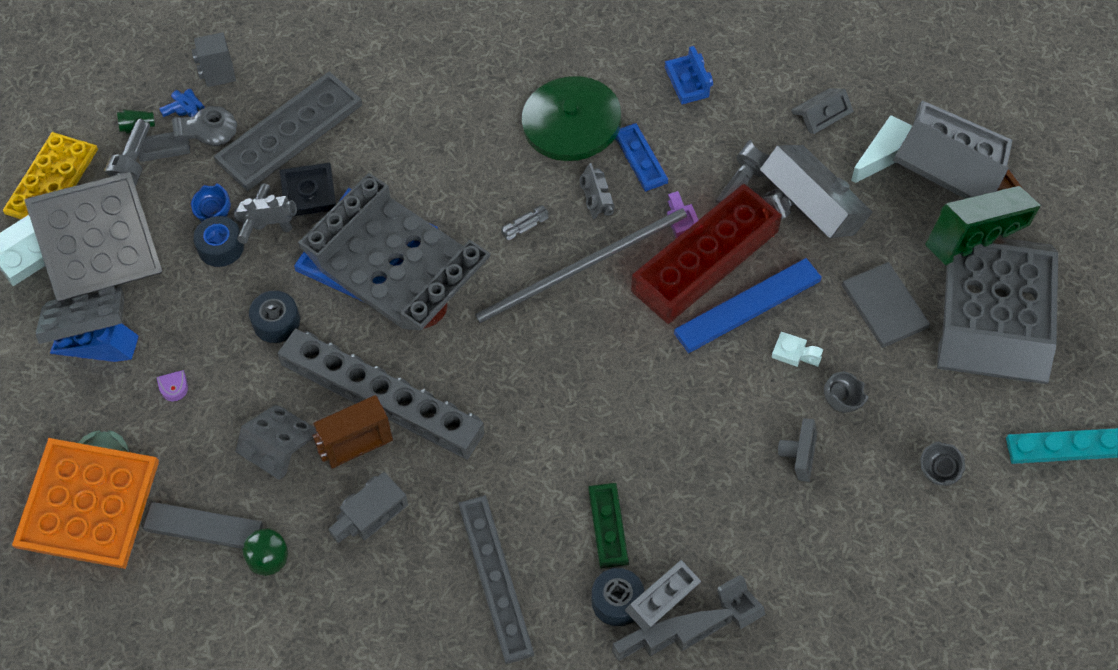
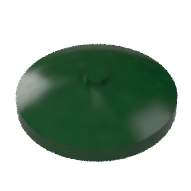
M581 76L558 78L542 85L528 98L522 111L523 131L529 144L540 154L560 161L582 160L602 152L615 140L622 122L621 107L615 93L602 82Z

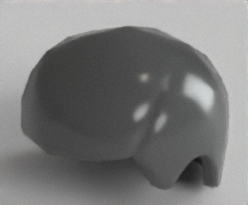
M845 371L831 375L824 386V395L827 403L832 409L841 413L858 410L865 404L869 396L864 393L865 383L858 380L853 374Z
M939 441L934 442L924 449L920 458L921 470L924 476L936 485L950 486L958 482L965 471L964 456L959 449L951 444Z

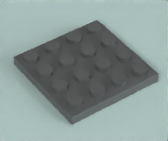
M131 172L24 199L57 302L163 272Z

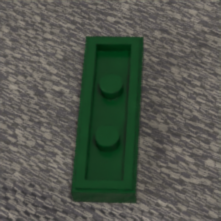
M617 483L588 486L600 568L629 565Z

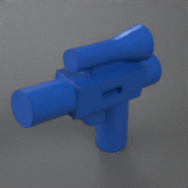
M187 89L184 94L179 90L174 91L171 97L175 102L163 106L159 110L163 117L172 113H176L179 116L187 114L189 117H194L199 112L197 108L201 110L205 106L196 98L192 89Z

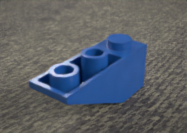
M118 324L54 340L50 354L112 362L131 360L139 336L125 325Z

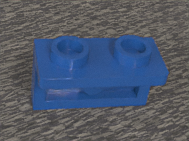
M695 46L689 47L688 56L665 61V70L681 105L709 97L710 87L713 86V79L711 73L706 72L703 56L701 53H697Z

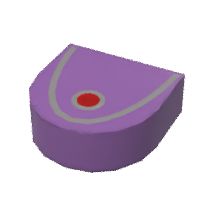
M184 370L157 377L159 390L166 400L178 401L186 395L188 384Z

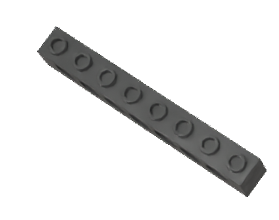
M295 328L277 353L283 367L354 403L377 395L388 420L466 460L469 459L485 434L484 424L478 416L472 413L465 414L459 411L454 404L448 401L441 402L435 399L430 392L424 389L419 391L411 387L406 380L399 377L396 379L388 375L382 368L378 366L372 367L364 363L360 357L354 354L348 355L342 352L336 345L332 343L326 344L318 340L311 332L306 331L304 333ZM311 355H318L313 359H308ZM340 366L338 370H331L333 367ZM357 378H364L360 382H353ZM379 390H388L384 394H377ZM404 401H409V402H411V403H410L409 405H407V406H401V405H400V404H401L402 402H404ZM427 413L435 414L431 418L423 417ZM451 425L459 426L456 430L447 429Z

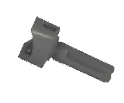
M138 119L122 155L117 154L109 157L104 172L109 177L131 172L136 187L142 173V167L136 162V159L150 128L149 123Z
M752 140L747 141L736 156L741 167L716 199V202L721 207L729 209L753 174L758 177L765 176L760 168L770 155L758 150L752 143Z

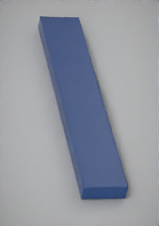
M805 258L674 329V334L689 354L819 283L822 277L808 259Z

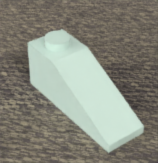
M890 115L855 166L851 181L857 183L896 163L893 159L912 125Z

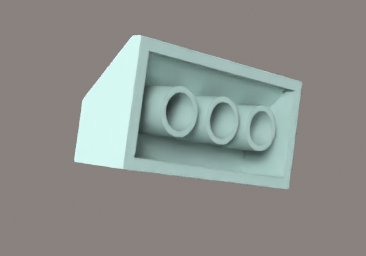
M29 215L0 233V270L12 286H15L45 266Z

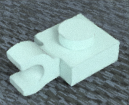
M781 332L773 350L772 358L798 367L800 360L818 367L823 349L816 346L806 347L807 340Z

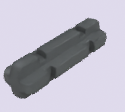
M540 205L533 209V213L529 211L513 220V224L508 223L502 226L501 232L505 239L511 240L517 236L516 233L521 234L536 226L538 221L541 223L548 219L549 213L547 209Z

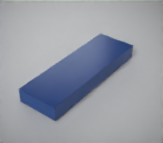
M637 123L620 128L615 139L644 191L646 192L667 184L668 178Z

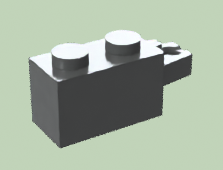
M385 472L379 476L372 477L366 482L362 490L357 494L349 495L343 501L342 506H340L341 513L336 517L338 521L329 528L330 535L337 543L350 534L353 537L358 534L365 541L408 506L406 494Z

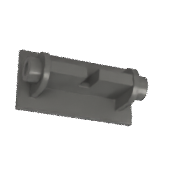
M589 163L583 174H581L579 181L580 187L584 190L586 196V206L590 209L593 219H596L599 213L609 216L614 213L615 205L611 194L605 193L609 188L604 172L600 171V169H593L592 163Z

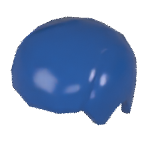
M215 184V186L203 185L194 194L191 201L192 213L201 222L214 216L227 217L231 208L230 197L227 191L219 184Z

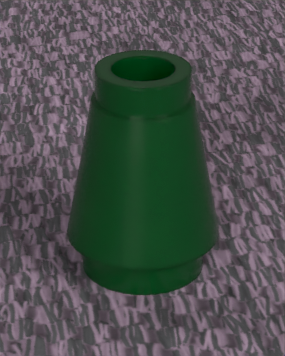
M123 109V112H117L119 132L131 133L138 119L149 123L150 127H155L153 112Z

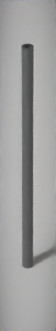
M681 208L476 313L475 317L479 323H482L685 219L687 214Z

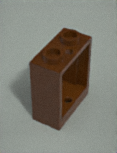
M377 395L313 423L316 433L312 437L317 446L316 449L322 462L328 460L331 468H335L393 441L388 417Z

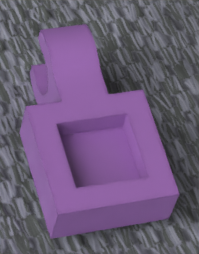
M678 191L668 194L670 199L668 204L671 211L667 212V216L681 208L687 214L685 219L671 225L675 237L678 238L700 231L701 225L692 204L684 206Z

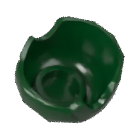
M265 528L255 530L246 537L243 543L244 547L242 548L243 556L252 572L268 576L277 573L285 566L288 558V547L285 539L279 532Z

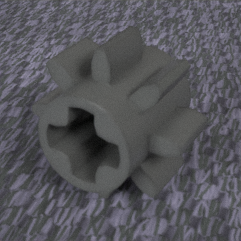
M780 189L772 190L763 196L764 203L760 205L764 217H772L773 221H778L791 214L790 206L794 205V203Z

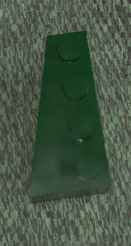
M1020 186L946 203L940 210V216L925 246L945 265H948L954 261V256L961 254L963 257L972 253V248L979 244L986 247L992 244L999 235L1005 238L1030 226L1041 205Z

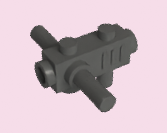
M262 183L255 199L247 198L235 208V220L238 223H243L237 240L242 244H246L253 228L259 230L267 224L279 223L283 232L291 231L292 225L290 221L297 213L295 202L293 200L289 201L287 196L275 197L270 195L267 197L270 186Z

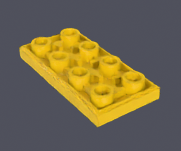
M51 132L2 210L4 214L23 219L29 215L24 199L76 186L98 150L97 145Z

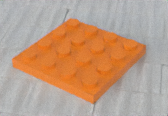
M48 438L12 546L16 549L126 569L159 460L157 457Z

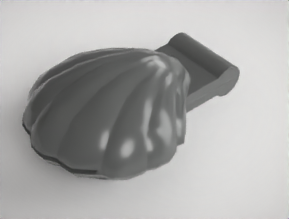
M207 106L196 113L194 117L173 118L174 138L176 141L196 138L204 144L220 146L228 143L236 134L237 121L234 119L233 114L225 108Z

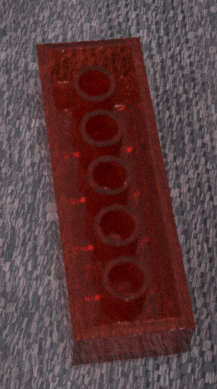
M743 183L633 273L631 292L669 325L779 232L782 214Z

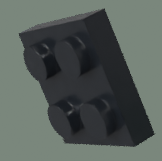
M330 162L280 170L282 196H287L289 201L293 200L297 207L295 216L330 211L336 205Z

